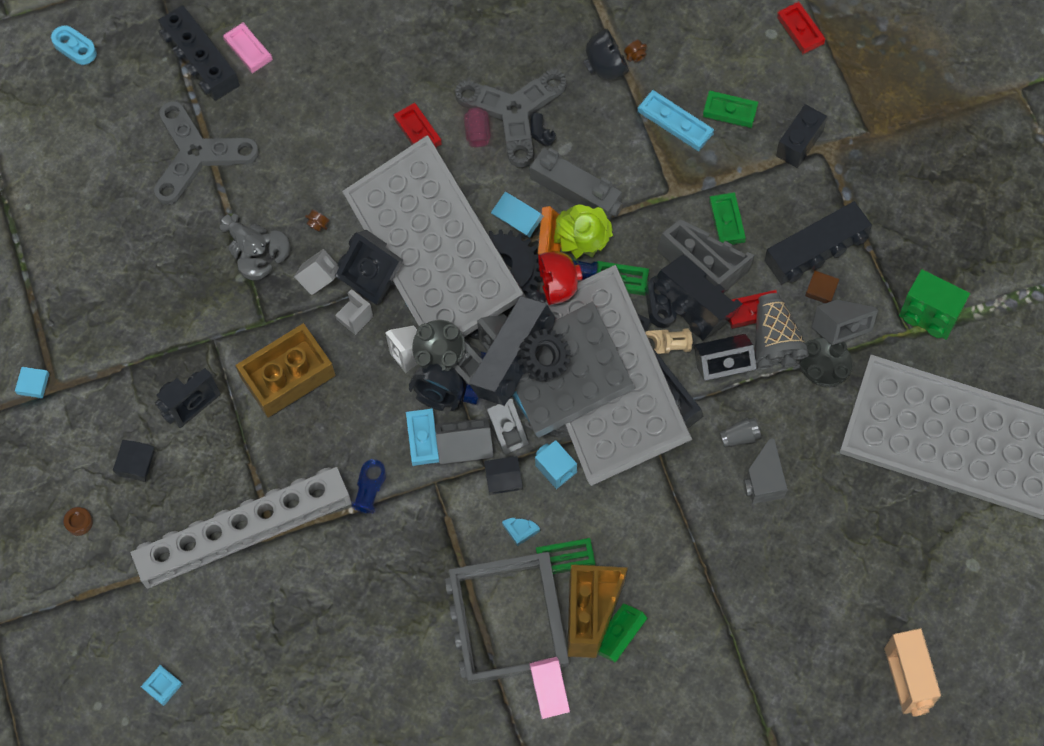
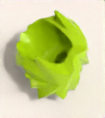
M579 204L566 211H562L556 218L554 243H560L562 251H571L576 259L583 253L593 258L597 250L601 251L607 242L610 241L609 237L613 236L611 222L600 207L593 209Z

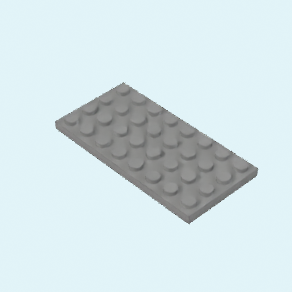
M428 135L342 191L363 229H367L387 243V249L403 259L393 281L419 326L433 320H446L455 324L462 332L463 337L478 329L477 320L480 318L498 316L515 305L520 296L526 298Z
M616 265L578 282L576 293L568 301L548 305L556 318L555 320L593 301L636 388L565 424L587 481L591 486L692 440Z
M870 355L839 452L840 454L1044 520V409Z

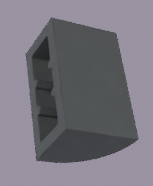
M489 418L435 424L440 464L493 458Z

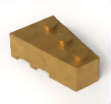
M571 565L569 577L568 657L596 658L624 585L627 567Z

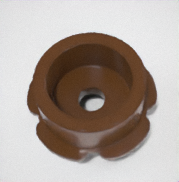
M640 40L630 43L624 50L627 56L626 60H633L635 63L641 61L647 55L645 52L647 45L642 44Z
M313 209L309 215H305L308 219L306 223L308 226L320 232L321 228L327 230L326 225L330 221L328 218Z

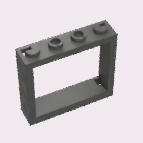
M549 552L449 569L450 578H445L447 594H453L455 605H450L449 607L452 622L458 621L459 632L454 633L457 650L462 649L464 660L459 661L461 678L467 677L468 684L531 673L529 663L475 673L460 581L539 567L555 657L558 658L560 668L569 666Z

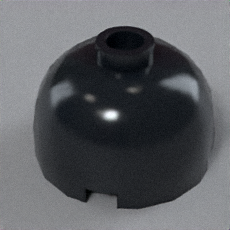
M606 28L597 32L588 41L585 50L587 59L584 60V63L590 73L595 71L600 78L614 80L630 72L624 56L621 55L618 49V44Z
M431 364L427 368L420 366L409 382V390L412 392L414 389L417 393L416 399L427 407L438 411H443L445 407H451L450 411H453L458 407L462 399L464 382L461 375L454 368L445 371L442 370L439 364Z

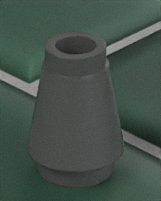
M746 417L720 432L724 447L756 443L757 439L762 438L755 417L751 419Z

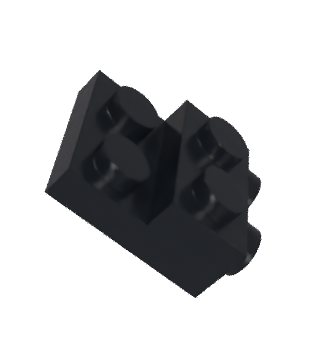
M366 229L356 232L350 238L348 243L350 247L347 253L340 258L337 264L339 269L335 276L377 305L384 298L403 259L387 249V243Z
M204 368L200 372L193 373L188 378L186 384H183L178 378L164 384L156 395L158 400L154 403L161 411L162 417L169 424L174 422L179 428H182L218 398L221 393L212 374Z

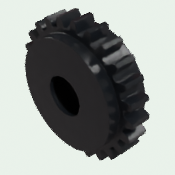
M499 229L496 235L489 231L491 240L506 265L511 268L510 271L523 293L526 294L531 289L538 290V282L542 281V277L540 278L537 246L531 247L530 239L523 241V234L521 233L517 237L513 236V230H510L508 235L503 234L502 229Z

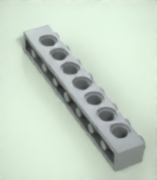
M328 467L321 469L313 477L308 479L300 478L293 481L289 487L273 489L260 499L246 500L240 504V507L231 511L222 510L216 513L214 518L193 522L185 530L169 532L162 537L163 539L156 542L142 543L137 546L136 550L131 551V555L141 582L148 589L352 503L338 468L331 469ZM317 489L325 491L321 497L314 498L311 496ZM290 500L299 501L298 505L294 508L286 507ZM264 511H274L270 518H260ZM238 522H248L247 526L244 529H235V526ZM213 532H222L219 539L209 540ZM187 543H196L194 549H192L191 551H184V547ZM170 553L166 561L158 562L161 554Z

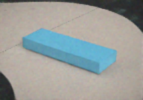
M654 90L650 92L638 107L640 114L697 151H700L714 134L713 128Z

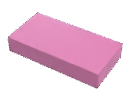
M244 23L223 35L225 42L252 73L272 61L270 53Z
M553 657L529 663L542 719L570 712L558 658Z

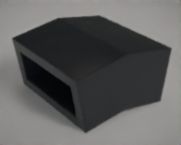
M122 440L112 471L119 477L145 482L155 453V447L140 442Z
M518 456L484 461L489 495L523 490Z

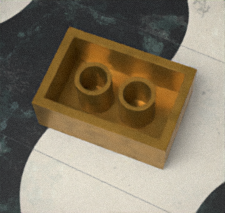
M304 323L235 365L240 378L267 418L336 376L332 363Z

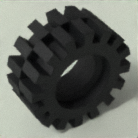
M542 329L527 336L520 343L519 348L521 350L517 352V356H520L521 359L518 361L519 366L524 365L525 368L522 369V372L524 374L529 372L528 377L530 379L536 377V381H549L567 369L566 365L571 360L567 356L571 355V350L565 349L569 344L567 341L562 343L561 339L563 336L561 334L555 336L556 331L550 330L547 332V329ZM538 346H546L552 352L553 359L550 365H542L537 361L535 351Z

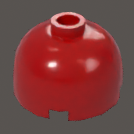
M549 251L538 255L540 278H543L544 286L542 287L548 305L568 301L576 293L578 281L582 280L580 265H574L571 257L559 251Z

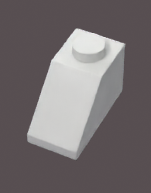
M415 326L391 329L386 332L390 354L405 373L418 365L412 351L413 339L417 331Z

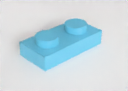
M433 408L406 412L412 466L438 463L439 455Z

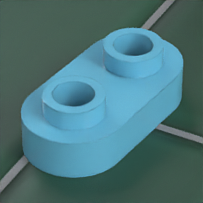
M60 26L52 32L51 40L55 48L74 62L85 65L95 59L96 49L93 42L73 28Z

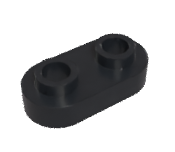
M654 276L645 287L649 319L655 326L666 328L673 323L677 313L665 295L655 293L654 290H657L653 282L656 277ZM658 313L663 314L665 318H661Z

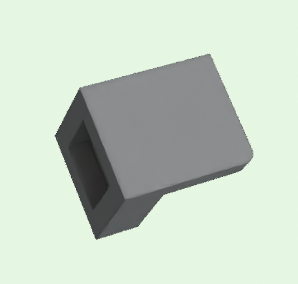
M322 249L305 261L294 277L313 295L334 280L339 267L329 254Z
M351 289L348 292L349 302L335 316L336 320L356 335L373 318L370 303Z

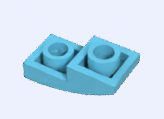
M507 192L503 194L491 214L529 238L544 217L541 213Z

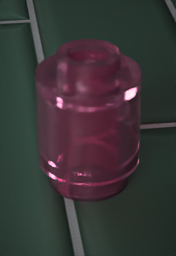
M482 108L469 109L463 116L466 140L471 147L486 146L491 138L488 112Z

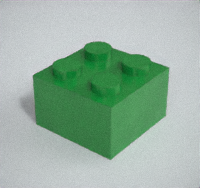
M921 269L907 294L899 317L912 326H919L927 330L930 335L936 338L947 340L970 293Z

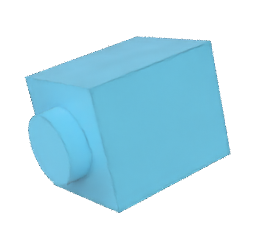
M556 440L550 445L548 443L543 445L536 452L535 466L556 489L577 473V463Z

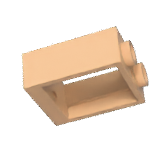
M917 629L893 634L884 649L903 714L912 712V716L927 714L929 709L935 706L934 704L941 694L922 630Z

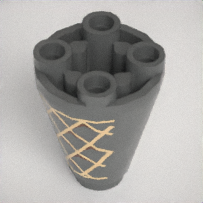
M770 293L759 297L755 336V360L758 370L769 369L777 364H781L782 368L797 365L796 360L809 356L808 348L783 299H780L778 293Z

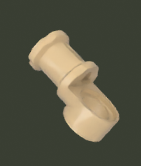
M689 328L678 332H669L668 330L646 331L647 337L655 342L654 350L657 354L669 353L670 350L690 352L692 349L693 341Z

